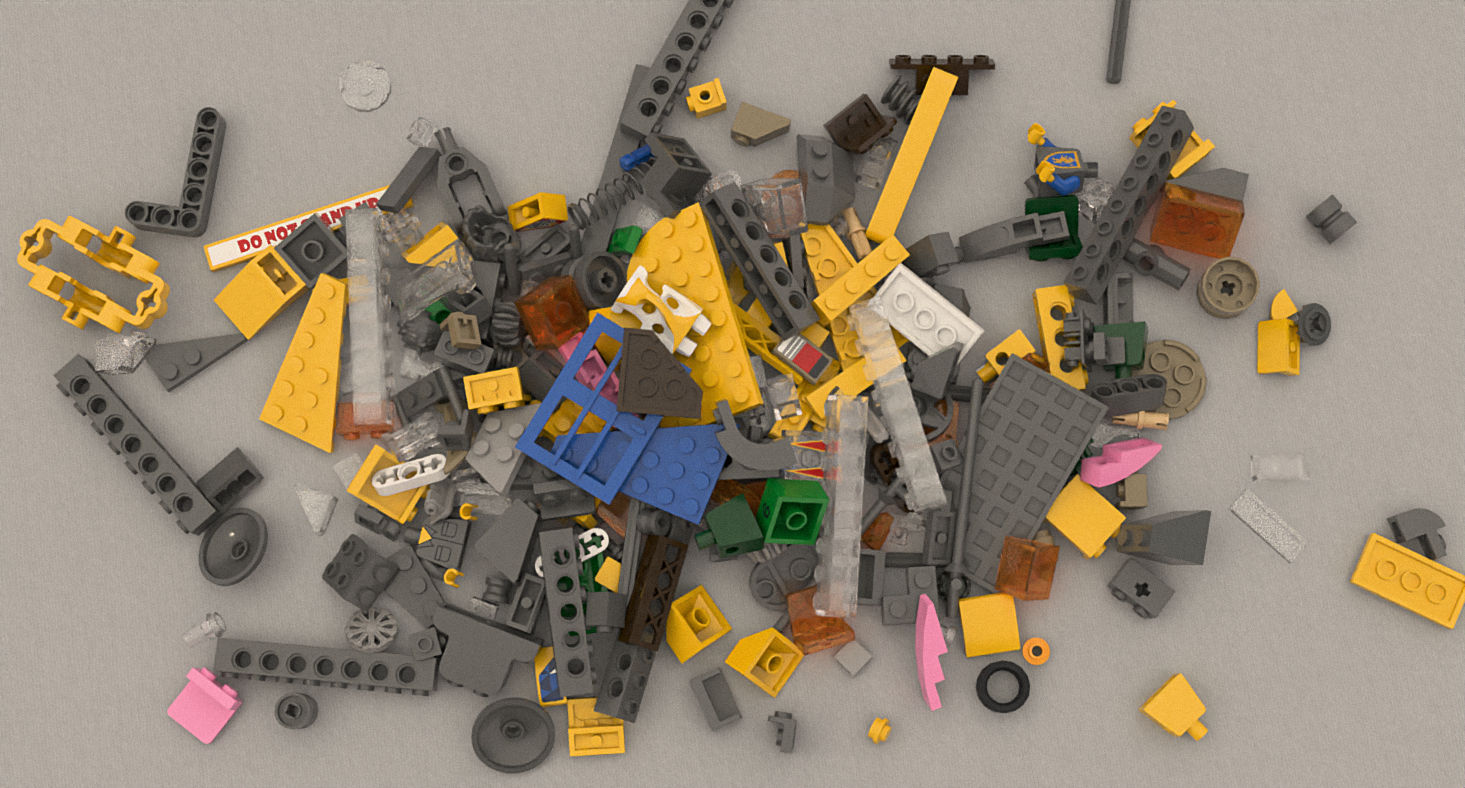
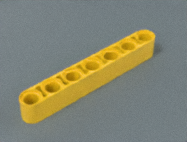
M933 67L865 235L868 240L882 244L892 234H895L958 76Z

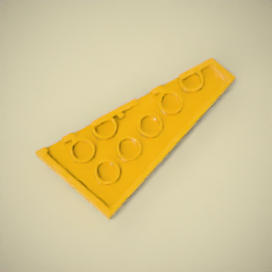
M800 221L795 227L797 233L800 234V239L804 242V255L817 295L820 296L858 263L830 225L804 224ZM874 286L827 324L842 372L877 349L873 347L866 348L861 344L859 331L867 323L874 322L879 327H883L885 331L883 344L892 339L899 348L909 341V339L867 306L878 292ZM871 333L870 338H874L875 335Z
M321 273L259 419L324 451L333 453V436L337 420L335 418L336 401H338L342 361L340 354L344 334H342L343 319L346 315L348 284L326 273Z

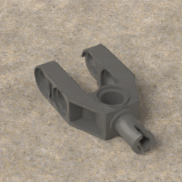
M450 127L442 128L446 139H444L440 130L435 132L434 135L443 151V155L439 157L437 187L458 234L462 233L461 226L463 224L464 212L452 184L465 180L470 175L474 174L477 176L492 213L496 216L506 215L507 212L487 166L465 147L460 148L457 146ZM457 161L464 163V167L460 171L451 170L453 163Z

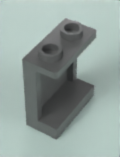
M443 331L434 352L437 357L443 359L442 366L447 365L449 369L467 376L475 373H486L487 370L496 369L498 354L495 349L485 345H481L476 350L452 347L449 331Z

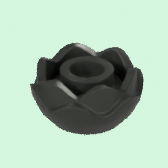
M944 571L937 580L938 593L945 601L948 599L951 571ZM961 573L962 587L959 591V599L966 598L971 591L969 578Z

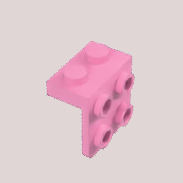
M192 668L186 676L190 679V682L168 708L167 712L171 718L203 743L209 744L213 742L244 701L237 697L239 693L230 685L225 683L223 686L216 680L217 675L208 668Z

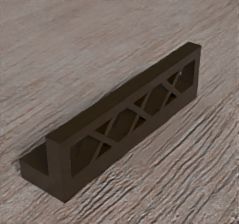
M648 535L625 614V628H621L618 641L658 652L689 545L661 535ZM668 545L679 549L676 560L668 563L665 556ZM666 571L670 581L668 587L661 590L657 583L658 577ZM659 598L662 609L659 614L653 617L649 608L651 602ZM651 625L654 631L652 643L640 640L643 629Z

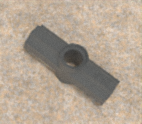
M1133 238L1122 258L1134 265L1139 274L1143 276L1152 275L1177 290H1180L1191 270L1165 255L1160 246L1147 245L1136 238ZM1146 257L1151 258L1154 264L1148 262Z

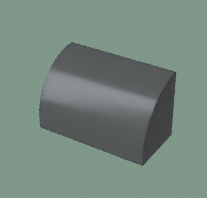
M237 447L196 483L204 496L221 513H224L264 477L250 459Z

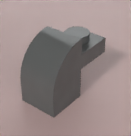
M1417 508L1387 518L1397 544L1418 537L1426 558L1435 560L1447 555L1445 551L1446 543L1443 537L1436 531L1446 525L1436 513L1428 509Z

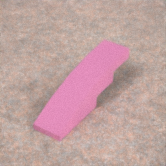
M580 329L558 339L554 343L566 363L583 337ZM596 349L590 351L575 376L579 383L593 391L607 370ZM614 371L599 395L617 405L619 380ZM631 413L632 415L636 416L637 418L639 417L638 414H636V413Z
M926 594L920 595L916 618L915 652L923 699L931 711L942 707L935 683L945 680L938 655L946 653L948 650L934 604Z

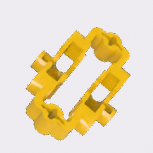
M68 215L63 226L48 219H42L36 223L33 229L27 230L21 235L19 241L22 249L18 254L17 262L20 266L34 274L28 286L66 306L67 309L61 319L83 330L89 319L119 334L126 322L138 329L144 330L149 328L155 319L163 317L168 310L166 299L170 293V287L164 280L154 275L160 263L132 248L136 237L131 233L114 226L108 237L99 230ZM53 234L74 246L81 254L128 279L134 277L145 284H153L150 290L143 291L138 296L136 302L139 310L136 315H131L132 312L116 304L107 295L97 290H91L62 272L58 274L41 264L37 266L36 263L39 259H44L51 253L52 243L50 239ZM92 236L101 240L102 243L100 250L96 254L86 248ZM35 242L39 243L37 247L33 246ZM66 282L75 287V292L69 300L59 296ZM149 303H156V306L154 308L149 307Z

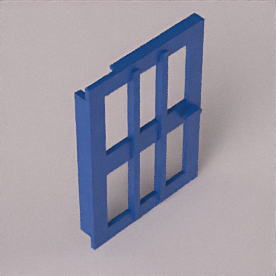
M597 313L515 448L610 505L664 416L647 415L645 420L642 421L631 413L617 412L616 404L599 395L621 360L624 328ZM603 332L622 343V346L593 391L576 381L574 377ZM679 362L690 375L692 369ZM565 396L583 407L559 449L553 455L534 442L561 398ZM590 411L607 423L579 469H576L560 458ZM614 426L633 437V440L606 484L603 485L586 475L584 471L611 427Z

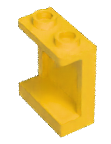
M1174 99L1168 104L1162 102L1152 111L1154 114L1148 120L1143 117L1133 125L1134 131L1129 139L1137 148H1139L1161 106L1175 108L1177 103ZM1193 130L1166 180L1179 178L1215 148L1213 143L1209 139L1203 142Z
M375 444L346 491L399 523L404 524L406 520L408 522L412 521L419 509L415 507L420 497L425 499L428 490L431 488L429 487L430 484L389 496L379 495L372 485L374 474L382 469L405 462ZM417 471L410 472L405 479L414 477Z
M1076 474L1062 488L1043 522L1045 524L1049 522L1079 549L1087 560L1092 556L1095 558L1100 556L1107 547L1104 545V542L1110 536L1114 539L1119 534L1121 523L1126 517L1088 483L1080 480V476Z

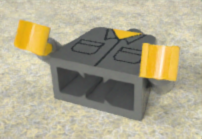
M465 503L462 506H454L447 518H441L432 525L430 524L431 518H425L422 529L408 526L404 536V542L418 545L416 556L421 558V565L434 578L444 581L455 588H459V585L455 584V578L458 575L464 577V573L460 571L472 525L469 520L476 521L478 517L471 516L472 509L478 508V505Z

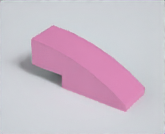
M1141 437L1103 445L1101 456L1082 459L1080 480L1098 488L1118 482L1148 463L1162 449V444Z

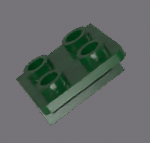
M1076 195L1026 199L1025 215L1038 213V216L1064 211L1069 231V239L1025 248L1029 260L1038 262L1047 261L1051 258L1069 260L1079 255L1083 245L1078 236L1079 200Z

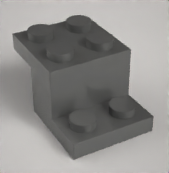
M650 132L645 141L650 146L651 153L658 159L640 182L647 190V195L661 208L660 212L662 215L674 219L681 210L698 203L694 197L712 173L684 138Z

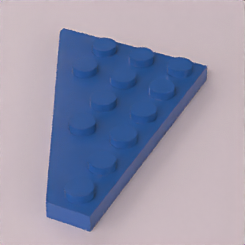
M736 423L738 430L741 425ZM711 424L657 428L619 489V492L699 525L729 455L720 445L714 434L715 431L724 428L723 424L719 426ZM623 431L608 432L584 473L605 485L633 440V437ZM601 432L575 434L560 459L579 469ZM557 435L550 453L555 455L567 435Z

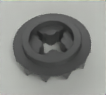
M1318 303L1303 305L1302 310L1297 312L1299 319L1294 322L1298 325L1296 334L1301 336V342L1308 343L1309 346L1321 345L1327 340L1331 331L1329 313ZM1309 320H1313L1312 325L1314 326V329H1310L1311 324L1309 323Z

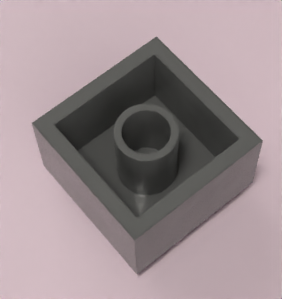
M318 213L310 216L274 247L277 253L310 289L315 287L321 273L329 275L354 254Z

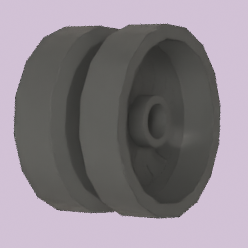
M596 252L587 256H580L567 262L562 269L559 280L560 292L565 303L572 311L581 315H589L590 310L608 308L614 305L619 294L627 284V272L623 263L609 252Z

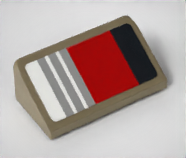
M801 333L786 341L781 339L772 351L775 356L812 385L816 384L833 362L829 355Z

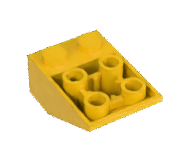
M270 244L238 273L218 294L214 301L242 334L250 340L310 288Z

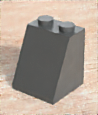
M517 497L473 547L509 580L520 587L523 572H527L538 538L537 530L541 529L543 520L538 516L541 513L539 508L528 498L523 502Z
M1173 511L1123 524L1117 537V552L1168 565H1203L1211 511Z

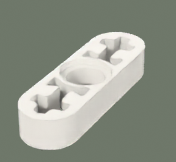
M434 454L382 469L372 477V485L379 495L389 496L441 481L449 475H445L443 471L446 458L442 454ZM413 471H417V474L410 479H405L407 474Z
M593 528L579 535V540L584 538V543L592 540V533H596L597 536L603 535L604 540L601 541L602 547L597 548L596 545L587 548L591 552L588 555H585L584 548L580 544V556L578 559H581L583 562L607 548L609 537L604 530ZM558 549L561 560L565 562L567 560L564 556L565 549ZM539 556L535 562V570L539 576L543 577V572L540 569L542 566L541 556Z

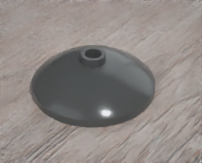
M241 507L225 512L212 523L205 533L199 549L200 570L208 581L219 586H231L246 579L258 567L265 554L268 541V530L262 516L249 508Z
M519 697L504 698L491 703L479 713L472 727V746L477 757L489 768L502 773H521L537 767L548 757L555 741V728L548 712L536 702ZM511 724L517 725L516 728H510L508 726Z

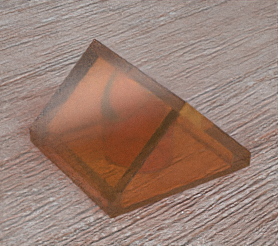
M1005 536L995 589L1023 601L1049 599L1060 546Z

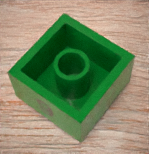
M768 478L755 518L764 537V543L815 544L829 502V498L819 481Z

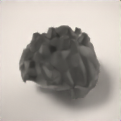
M405 306V310L402 311V320L397 322L399 327L398 335H402L401 340L406 343L403 346L416 350L418 356L435 350L443 331L438 323L430 320L431 312Z

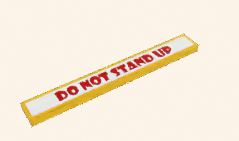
M390 185L205 245L203 247L210 270L216 272L252 260L270 244L276 247L314 213H318L334 232L340 231L339 228L343 226L339 218L364 202L368 204L376 218L393 214V212L381 211L376 205ZM412 198L408 200L402 210L414 207Z

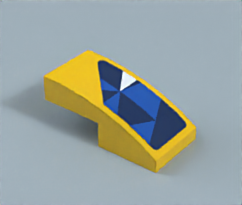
M544 647L534 658L539 704L542 707L568 704L567 697H560L558 693L553 647Z

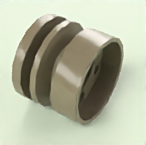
M1225 257L1215 261L1202 274L1197 284L1196 295L1200 306L1206 313L1216 318L1229 319L1239 316L1254 303L1259 294L1260 280L1257 271L1249 262L1237 257ZM1223 286L1225 288H1231V292L1229 293V295L1227 293H1221L1220 290L1223 288Z

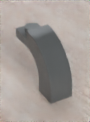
M727 399L715 402L717 408L712 410L718 426L723 424L724 428L715 431L714 434L723 449L733 459L747 467L765 471L779 470L797 464L788 436L784 435L768 442L750 441L739 432Z

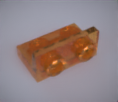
M392 400L338 403L339 427L336 428V433L344 436V440H359L360 435H371L373 439L387 438L388 433H394Z

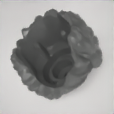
M481 205L468 209V212L464 214L461 226L463 233L462 242L470 255L475 257L476 260L504 264L503 247L507 243L514 245L515 255L519 254L521 250L520 236L513 230L512 224L505 216H496L494 213H488Z

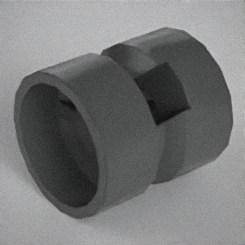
M1333 194L1306 216L1314 227L1322 228L1321 235L1329 244H1332L1357 223L1348 211H1341L1342 204Z
M289 693L278 700L274 712L276 720L283 727L303 729L314 723L317 718L318 707L315 700L308 694Z

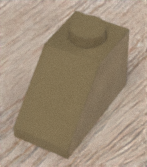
M742 102L731 128V138L741 146H758L788 133L791 119Z

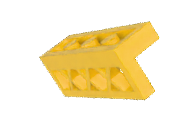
M733 303L746 347L797 385H800L804 378L772 353L782 338Z

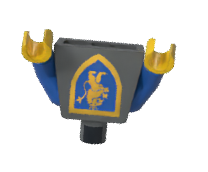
M1034 123L1029 128L1028 141L1034 145L1038 144L1036 146L1034 170L1041 197L1065 196L1071 193H1079L1083 190L1084 178L1098 177L1097 162H1083L1080 150L1056 147L1048 138H1042L1045 130L1041 125Z

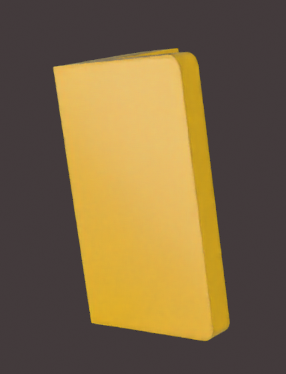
M1284 318L1258 322V373H1282L1288 376L1300 375V335L1296 334L1298 331V325L1294 323L1296 321Z

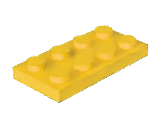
M1375 533L1369 535L1349 581L1449 630L1454 628L1465 602L1464 575Z

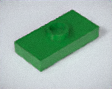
M635 225L615 229L607 252L616 257L633 254L641 237L642 229Z

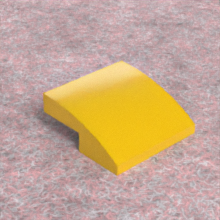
M1012 591L958 599L966 657L1020 649Z
M598 696L567 699L570 756L625 753L624 720L595 712L594 707Z

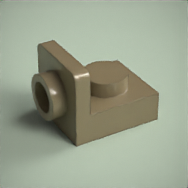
M454 312L440 324L442 331L450 332L452 347L476 350L482 345L476 315Z

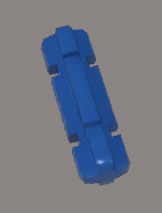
M646 144L632 151L631 155L626 154L620 157V167L625 171H630L633 167H636L635 165L640 166V163H646L650 157L655 158V156L651 153L650 146Z

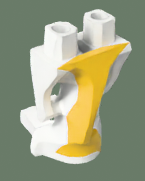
M640 265L619 294L611 310L620 314L624 309L630 311L642 322L640 329L652 330L672 354L676 350L680 354L690 357L698 344L685 335L692 328L704 336L712 322L701 314L703 308L668 285L664 284L662 295H658L649 287L647 282L648 272ZM672 297L677 300L679 307L676 309L671 308L667 303V298ZM645 303H653L656 310L654 313L649 314L643 311L642 307ZM656 323L661 324L664 327L663 333L655 332L652 329L653 325Z

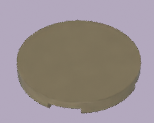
M1161 340L1149 343L1146 346L1144 368L1131 370L1132 377L1145 374H1159L1166 378L1167 387L1164 404L1161 408L1150 410L1149 412L1169 413V420L1182 417L1192 411L1200 403L1206 390L1207 378L1205 377L1203 365L1199 360V356L1187 345L1174 340Z

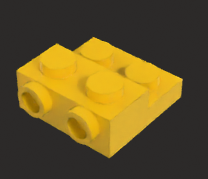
M567 398L561 404L560 409L547 421L541 433L552 442H555L557 435H567L583 407ZM589 411L575 434L599 433L607 422ZM612 426L609 432L616 431V429Z

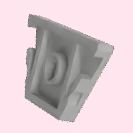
M542 403L488 413L465 458L468 464L503 498L506 497L527 455L515 448Z

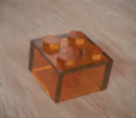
M571 275L549 277L514 302L536 350L558 349L590 325L588 311Z

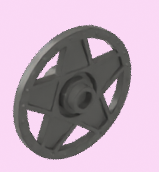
M911 372L894 375L879 386L872 402V411L885 427L889 438L905 444H923L938 438L947 430L953 417L954 406L949 391L944 396L947 404V416L945 417L934 407L940 400L939 398L911 388L912 383L909 381L913 380L910 378ZM893 385L895 398L879 402L883 392ZM881 417L897 420L898 433L887 427ZM920 426L936 429L927 435L914 437Z

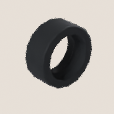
M1002 660L990 663L982 669L977 678L976 691L979 700L986 708L993 712L1008 713L1016 711L1024 705L1029 696L1030 683L1028 675L1022 667L1013 662ZM997 671H1008L1018 680L1019 691L1011 702L998 703L988 694L987 681Z

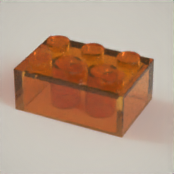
M1165 182L1150 226V242L1217 259L1230 257L1245 215L1244 202Z

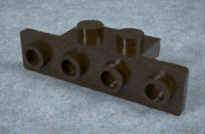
M896 55L895 59H889L890 69H916V95L923 94L933 67L958 76L951 95H968L969 70H995V62L993 59H989L987 55H974L973 59H963L961 55H948L947 59H937L936 55H922L921 59H911L910 55Z

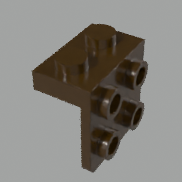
M862 94L823 126L837 146L849 153H860L862 155L873 147L872 143L878 138H884L892 133L894 130L893 126L897 124V121L894 117L881 115L868 95Z

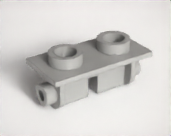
M459 474L452 478L447 476L445 479L429 485L431 489L428 490L424 509L427 514L431 515V525L441 518H447L452 512L454 496L458 490Z

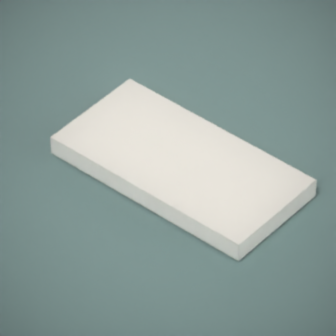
M902 263L898 264L867 305L928 356L957 342L963 343L957 365L985 331Z

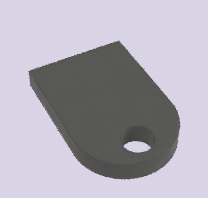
M816 541L814 545L788 544V548L782 551L780 556H776L772 560L769 559L764 563L758 562L754 566L749 578V587L752 596L761 606L775 611L790 607L827 562ZM834 572L828 576L818 590L837 580ZM763 583H770L772 585L771 593L765 597L758 594L759 586Z

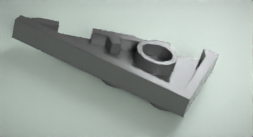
M240 333L143 346L140 348V351L166 391L170 392L248 340Z

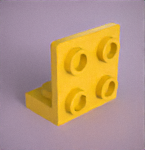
M519 367L463 377L468 408L470 410H477L478 414L487 415L488 413L499 411V407L503 406L504 409L525 406V402L532 401L530 395L523 394Z

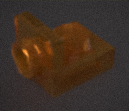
M888 512L880 513L861 536L860 540L870 549L880 550L890 533V526L894 518Z

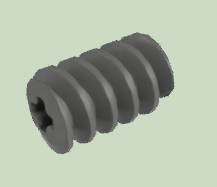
M899 75L884 91L881 103L887 104L890 102L889 110L894 111L898 109L896 116L898 118L906 116L904 124L909 125L921 96L916 99L914 98L917 91L916 88L909 92L907 91L908 81L900 85L899 81L902 76Z

